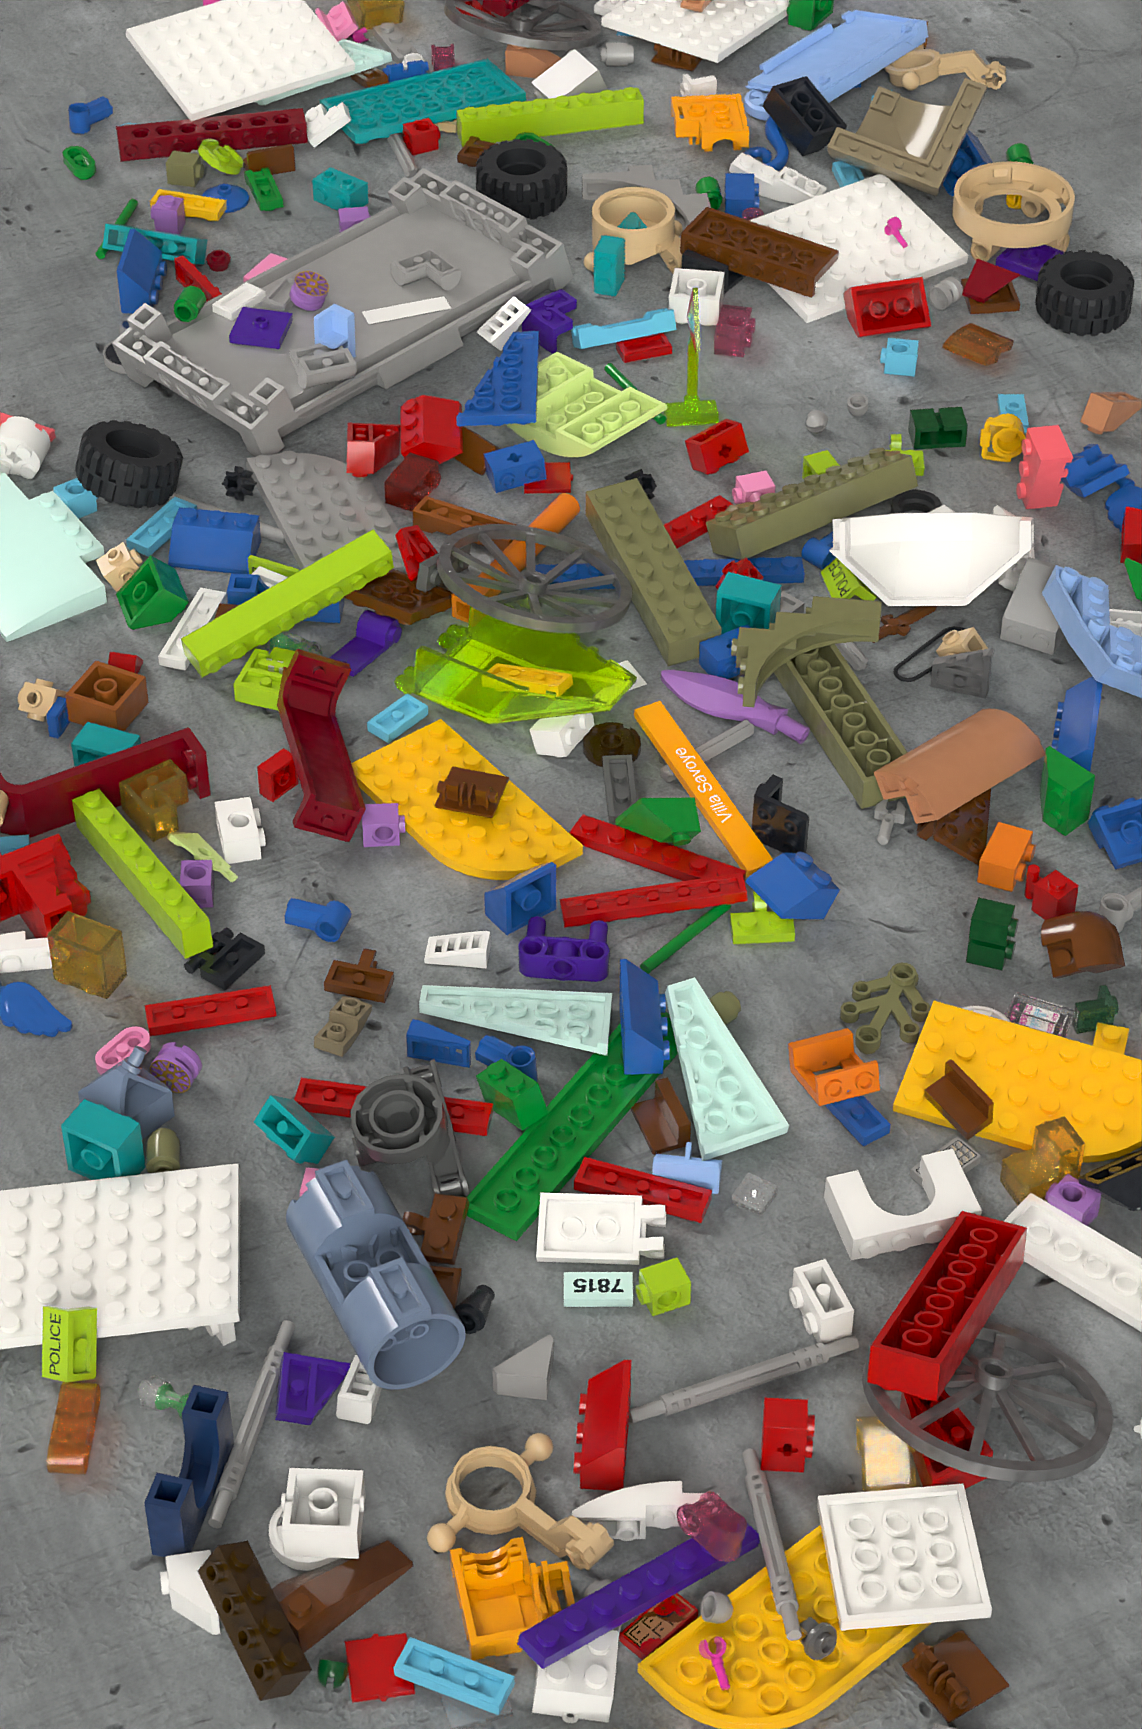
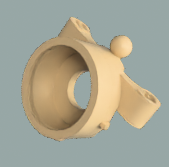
M624 187L606 192L594 202L592 206L593 251L601 236L619 237L625 240V264L632 265L660 254L671 273L674 274L675 268L682 269L681 238L679 236L683 228L682 224L675 220V207L670 198L659 191L649 188ZM631 212H635L647 228L623 229L617 226ZM594 252L588 253L584 258V266L592 272L594 271Z

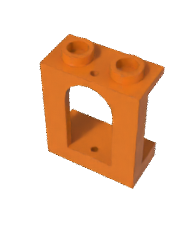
M849 1028L788 1043L790 1071L818 1106L880 1091L878 1062L874 1060L864 1063L854 1052L853 1033ZM836 1066L843 1068L816 1076L813 1073Z

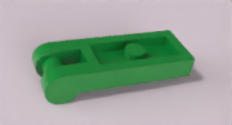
M268 167L261 168L260 171L256 172L252 170L244 171L245 182L249 186L260 211H273L277 208H283V198Z

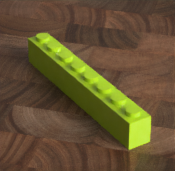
M633 87L614 91L603 90L590 94L580 93L574 96H557L550 99L537 98L526 102L514 101L510 104L502 105L490 104L486 107L478 108L467 107L457 110V136L462 147L471 136L479 137L482 141L497 143L506 140L513 141L518 134L526 132L544 137L644 124V98L639 88Z
M373 529L181 638L184 655L202 678L210 673H215L222 666L234 659L243 657L255 647L266 644L274 636L283 631L290 630L295 624L306 618L313 617L321 609L339 602L344 596L355 590H360L377 577L386 575L394 568L392 551Z
M97 789L87 792L80 797L72 799L76 825L79 831L186 959L212 948L213 941L209 918L101 790Z

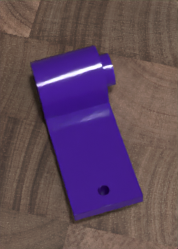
M367 609L358 620L356 637L329 658L350 664L351 672L349 675L354 677L394 643L399 641L402 634L400 623L395 619L378 615L374 611Z

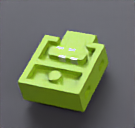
M274 647L269 654V651L255 648L234 682L235 701L278 711L277 701L283 667L288 668L295 651Z

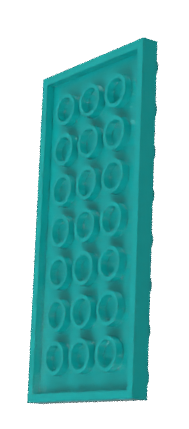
M487 58L320 99L319 102L327 112L330 108L338 106L343 102L349 110L351 121L341 129L355 143L365 144L372 139L388 138L392 134L403 133V124L425 118H429L433 124L444 121L452 122L457 118V110L467 107L478 108L486 107L490 104L502 105L510 104L514 101L523 102L526 101V92Z

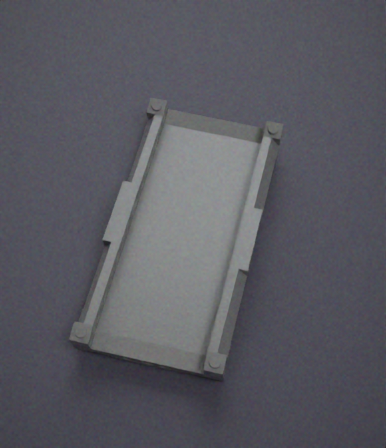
M422 168L411 180L403 177L388 191L392 206L206 302L198 316L192 321L182 322L175 318L166 323L161 312L144 303L126 319L130 327L112 342V345L128 378L144 388L153 380L158 381L238 431L248 452L257 457L258 455L277 454L285 447L281 439L282 437L371 387L379 385L384 389H388L463 347L461 337L481 327L513 296L524 303L547 289L553 292L563 289L574 277L563 243L528 225L524 216L457 180L450 183ZM432 247L461 269L460 281L451 290L442 289L428 277L400 286L393 279L391 262ZM312 271L320 274L327 280L329 291L320 309L307 311L294 304L287 311L293 314V321L280 349L229 343V334L237 318L231 321L213 312V303L246 282L264 290L267 295L285 275L295 277L299 272ZM442 296L445 297L451 309L368 324L362 313L363 311ZM262 301L252 308L262 309ZM337 304L353 312L355 320L356 357L354 360L357 364L356 376L305 389L301 388L298 384V374L289 358V350L315 344L314 317L331 305Z

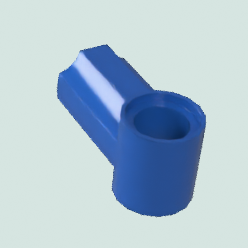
M102 96L86 104H71L68 107L70 131L76 134L87 133L90 131L92 124L108 118L113 114V107L109 100Z
M833 531L820 540L815 537L810 538L803 546L801 557L821 570L827 567L836 559L829 551L833 547Z
M291 898L287 904L284 917L286 924L314 930L322 940L335 942L340 938L352 914L350 909L339 901H330L324 906Z
M488 1035L479 1041V1046L475 1051L477 1061L489 1066L503 1059L537 1082L536 1056L532 1048L525 1045L514 1047L494 1036Z

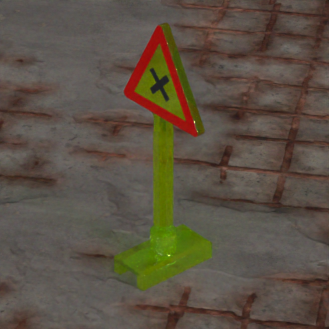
M692 288L687 311L690 338L687 353L686 395L684 396V402L665 403L667 404V410L664 411V415H666L667 427L719 423L716 401H699L700 398L697 395L699 353L701 352L698 288Z

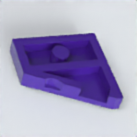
M284 1352L280 1366L275 1420L310 1426L345 1379L350 1363Z

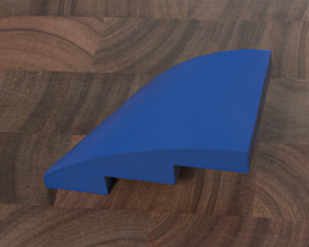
M1088 444L1083 447L1084 451L1072 455V462L1066 463L1064 469H1068V475L1061 478V481L1076 495L1086 497L1125 477L1130 472L1126 464H1116L1112 454H1102L1098 444Z

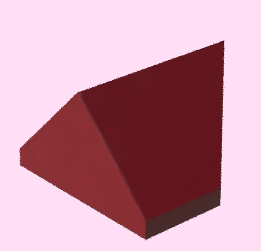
M977 259L962 295L985 303L999 289L1021 274Z

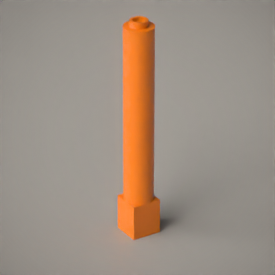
M561 493L528 527L559 534L579 514L580 505L574 496ZM513 540L502 552L521 573L526 567V541ZM535 543V557L546 545ZM496 559L489 564L509 575ZM481 572L477 576L481 578L499 581L484 572ZM468 584L488 598L497 596L502 592L501 590ZM451 595L452 617L476 626L487 615L463 602L456 595Z

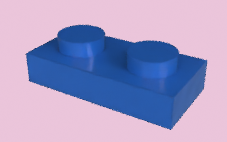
M863 1095L825 1105L862 1146L890 1133L891 1124Z

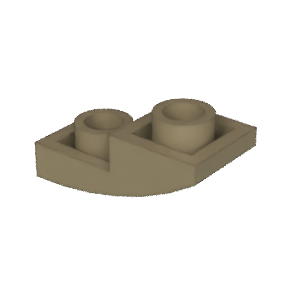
M343 996L330 1010L329 1022L314 1037V1048L343 1057L363 1029L372 1011V1005L354 997Z

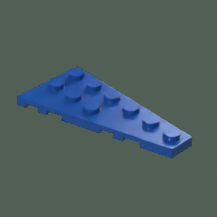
M539 331L513 332L503 347L502 355L494 360L492 370L488 369L475 388V395L472 400H467L465 403L464 412L457 415V426H501L503 424L526 425L536 423Z

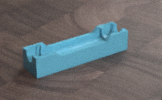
M662 308L647 311L643 318L603 326L592 325L591 323L573 326L571 333L573 346L584 349L677 329L674 310Z

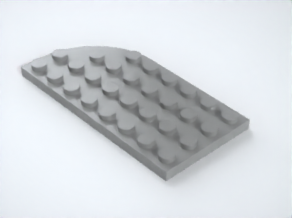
M284 451L278 454L246 458V467L249 471H253L251 477L257 482L256 486L278 528L281 529L284 539L301 570L374 529L392 551L393 569L407 574L395 537L398 529L374 487L366 477H354L352 473H346L345 463L315 454Z

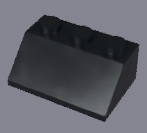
M807 76L772 86L762 105L802 156L822 150L829 144L837 127L847 128L845 122Z

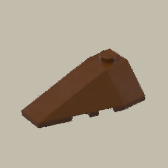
M386 1540L359 1552V1559L341 1558L280 1582L272 1590L305 1653L411 1569L413 1562L394 1544Z

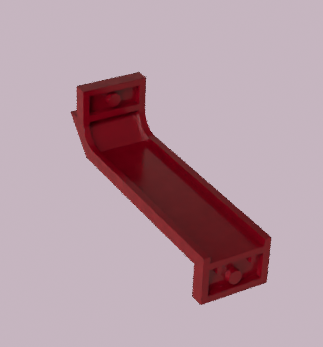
M296 649L288 668L283 667L277 708L304 794L301 805L293 819V825L297 829L350 842L366 810L335 713L338 697L351 672V667L348 663Z
M188 727L23 785L7 782L0 773V790L5 792L9 798L3 824L0 826V833L13 836L29 835V838L76 822L72 799L97 789L101 790L115 808L183 783L186 784L189 790L193 789L199 799L211 796L206 750Z

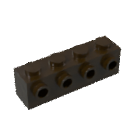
M249 1541L218 1545L197 1572L259 1700L264 1701L290 1695L312 1671L309 1662Z

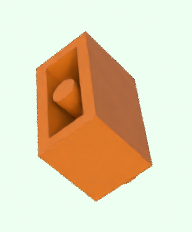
M998 822L980 859L977 882L1012 892L1017 881L1022 882L1027 868L1026 861L1031 862L1034 857L1036 845L1032 844L1033 831Z

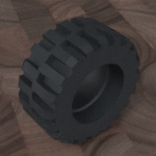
M513 139L510 142L507 140L502 141L499 145L494 144L490 146L478 158L476 162V191L525 218H530V220L537 219L539 216L545 217L550 212H555L566 200L567 162L559 150L557 151L552 145L547 146L542 141L534 142L532 139H526V141L520 139Z
M1078 250V252L1067 251L1063 255L1057 254L1052 259H1049L1039 271L1035 301L1036 310L1046 324L1050 323L1052 328L1056 330L1061 329L1063 333H1075L1077 336H1084V334L1098 336L1099 333H1110L1112 329L1116 330L1122 326L1129 318L1134 291V277L1119 259L1115 260L1108 254L1102 255L1097 251L1086 252V250Z
M110 420L107 423L102 421L96 425L93 424L83 433L75 472L82 486L87 491L90 490L92 495L98 498L102 497L107 502H115L125 507L129 505L134 506V508H142L143 506L151 508L157 504L160 506L169 501V497L176 492L183 455L175 441H171L168 435L161 434L155 428L151 429L140 423L133 424L131 421L118 422L117 420Z

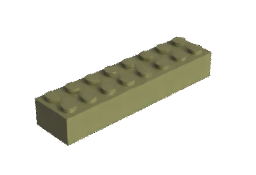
M875 448L869 451V455L850 458L847 460V464L829 467L821 475L807 476L804 478V482L785 485L780 492L761 495L760 500L756 502L742 503L738 505V509L732 512H720L715 515V519L706 522L712 551L715 554L739 560L746 557L749 558L833 522V519L844 518L918 486L912 455L901 454L900 451H885L884 448Z
M635 478L587 491L585 515L609 559L621 569L629 580L632 588L631 600L667 666L699 658L700 642L720 635L722 628L638 479Z
M832 644L812 649L781 665L774 671L775 676L860 808L864 809L875 806L884 799L874 772L908 752L837 646ZM906 796L888 799V802L906 798Z

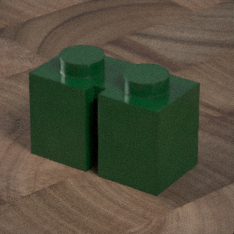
M962 407L939 408L938 412H934L933 408L910 410L908 432L914 450L966 447L968 424Z
M978 897L971 917L966 963L1003 971L1006 959L1012 960L1016 942L1011 941V937L1015 938L1019 923V919L1014 918L1015 905Z

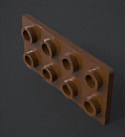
M991 788L939 820L918 823L917 836L927 841L933 835L935 841L979 866L980 859L987 846Z

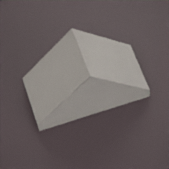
M550 1334L494 1367L493 1391L497 1395L547 1400L554 1361L553 1337Z

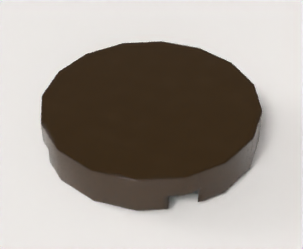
M605 722L595 725L591 728L590 733L583 738V754L588 761L596 766L602 767V756L632 755V761L634 762L641 753L639 734L631 727L630 730L624 728L621 723Z

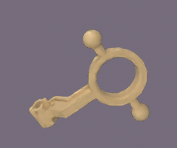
M921 44L885 67L886 72L889 73L892 85L904 87L911 91L919 85L932 82L940 75L963 72L971 80L987 85V88L999 89L1006 82V67L1002 66L999 61L986 65L975 50L940 54L935 50L924 49V45ZM993 73H997L999 77H994Z
M535 1433L529 1436L525 1443V1451L520 1455L506 1448L495 1446L476 1448L463 1455L454 1466L453 1472L448 1478L445 1492L447 1506L453 1517L446 1524H435L427 1534V1541L432 1550L447 1552L452 1549L456 1541V1534L463 1527L475 1533L495 1535L510 1532L519 1526L559 1558L568 1555L571 1563L580 1570L584 1568L588 1571L613 1547L614 1540L609 1536L607 1529L598 1522L596 1524L589 1522L585 1525L573 1515L560 1521H555L535 1505L536 1488L528 1467L534 1461L548 1459L553 1452L552 1440L543 1433ZM489 1466L497 1467L512 1473L521 1483L523 1493L517 1502L508 1508L494 1511L479 1509L469 1504L462 1497L459 1489L461 1482L466 1475L476 1469Z

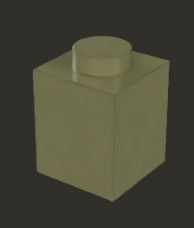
M173 151L166 162L167 183L195 187L199 179H202L204 175V165L201 164L200 155Z

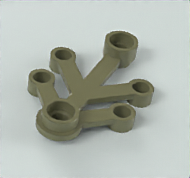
M897 963L892 966L886 977L867 982L858 981L853 984L852 998L857 1002H845L841 1005V1020L846 1023H854L859 1019V1014L877 1010L871 1023L860 1026L856 1031L855 1045L860 1052L872 1054L879 1049L881 1045V1031L891 1013L900 1026V1039L906 1043H913L918 1040L919 1026L912 1022L899 998L902 993L905 994L912 1005L911 1017L918 1022L926 1021L931 1006L923 1000L916 989L919 976L911 964ZM889 989L887 994L870 998L872 992Z

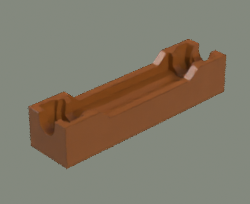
M425 496L412 510L413 525H418L422 531L431 534L438 531L452 535L468 527L487 524L516 525ZM491 539L501 551L513 541L510 539ZM480 541L473 542L475 544L484 546Z

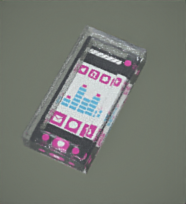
M1015 992L1005 1016L1011 1023L1066 1038L1075 1019L1076 1010Z

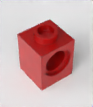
M429 118L403 124V141L413 156L439 150L438 140L441 139L439 127L435 126Z

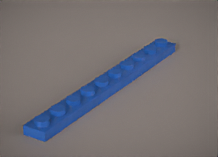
M802 557L747 558L764 577L763 581L775 584L804 583L805 573ZM731 558L683 561L697 586H715L723 575L722 569L731 561L738 562L740 560ZM589 563L574 564L550 584L604 576V574ZM558 564L535 565V571L545 575ZM607 584L577 590L615 589V587L613 584Z

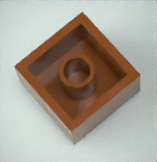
M95 661L65 694L69 721L83 726L90 722L125 731L149 703L145 676L99 661Z

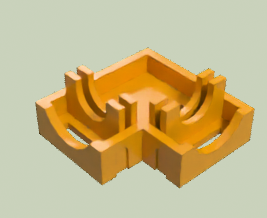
M741 94L671 97V117H674L676 138L688 137V143L692 145L693 137H695L696 145L700 142L704 152L713 151V144L723 139L732 140L733 150H742V147H749V127L747 126L746 114H744L745 110Z
M523 1537L513 1538L505 1546L488 1553L476 1554L467 1552L462 1548L450 1550L453 1578L455 1577L456 1594L459 1607L462 1609V1621L466 1639L469 1640L470 1657L473 1661L485 1659L484 1657L495 1655L497 1657L522 1652L523 1649L517 1644L520 1633L561 1611L557 1591H563L566 1607L575 1603L567 1561L553 1564L541 1561V1566H536V1563L529 1564Z

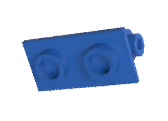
M423 60L407 62V70H404L403 63L386 65V68H382V72L388 75L389 82L426 74V71L429 70L428 62H423Z

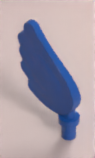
M1126 477L1115 481L1120 486V489L1112 493L1105 502V508L1108 510V519L1113 521L1114 526L1119 528L1121 534L1125 507L1142 510V488L1135 486V482L1131 478Z
M0 982V1020L3 1025L8 1027L14 1026L22 1034L30 1032L34 1035L40 1036L44 1034L48 1037H55L59 1031H71L73 1026L71 1020L56 1010L33 986L25 982H13L2 986Z

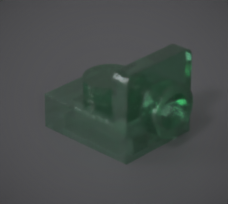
M1106 985L1099 986L1097 999L1075 1003L1072 1026L1076 1034L1096 1031L1097 1022L1113 1025L1114 1016L1118 1014V1002L1114 995L1111 996Z

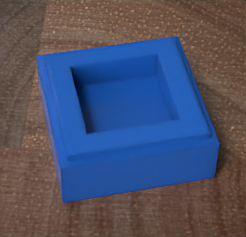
M58 697L46 714L50 737L59 739L71 722L68 718L66 698Z

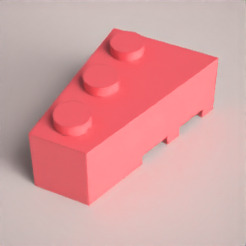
M1059 425L1027 428L1026 439L1022 440L1024 457L1023 461L1019 463L1021 482L1017 483L1016 488L1018 499H1022L1026 509L1058 506L1064 487L1063 483L1060 484L1061 478L1068 475V469L1064 468L1066 463L1072 462V453Z

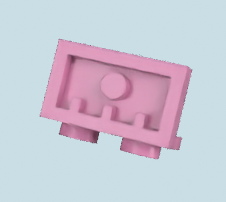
M344 1L334 6L327 15L319 8L315 10L319 20L337 42L347 39L358 29L351 10Z

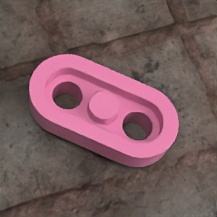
M134 1026L128 1027L116 1035L96 1053L95 1061L98 1073L102 1075L126 1057H130L135 1046L142 1047L148 1053L151 1048L148 1031L142 1027Z

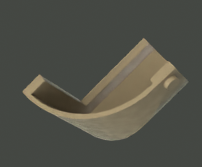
M965 78L952 106L917 102L901 97L899 93L879 86L856 134L839 127L836 128L827 147L829 156L871 173L885 175L890 180L937 196L986 94L987 85Z

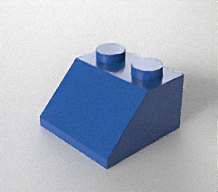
M804 852L782 853L754 872L746 880V883L781 919H824L840 891L831 881V876L820 870L813 863V858Z
M553 862L535 866L485 892V915L503 933L509 935L528 925L531 917H543L556 910V865Z

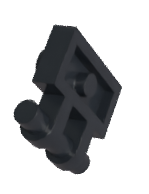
M226 927L220 933L215 932L212 935V948L191 956L190 960L184 964V968L190 974H193L199 968L201 978L226 990L265 955V946L241 932L234 937L231 929Z

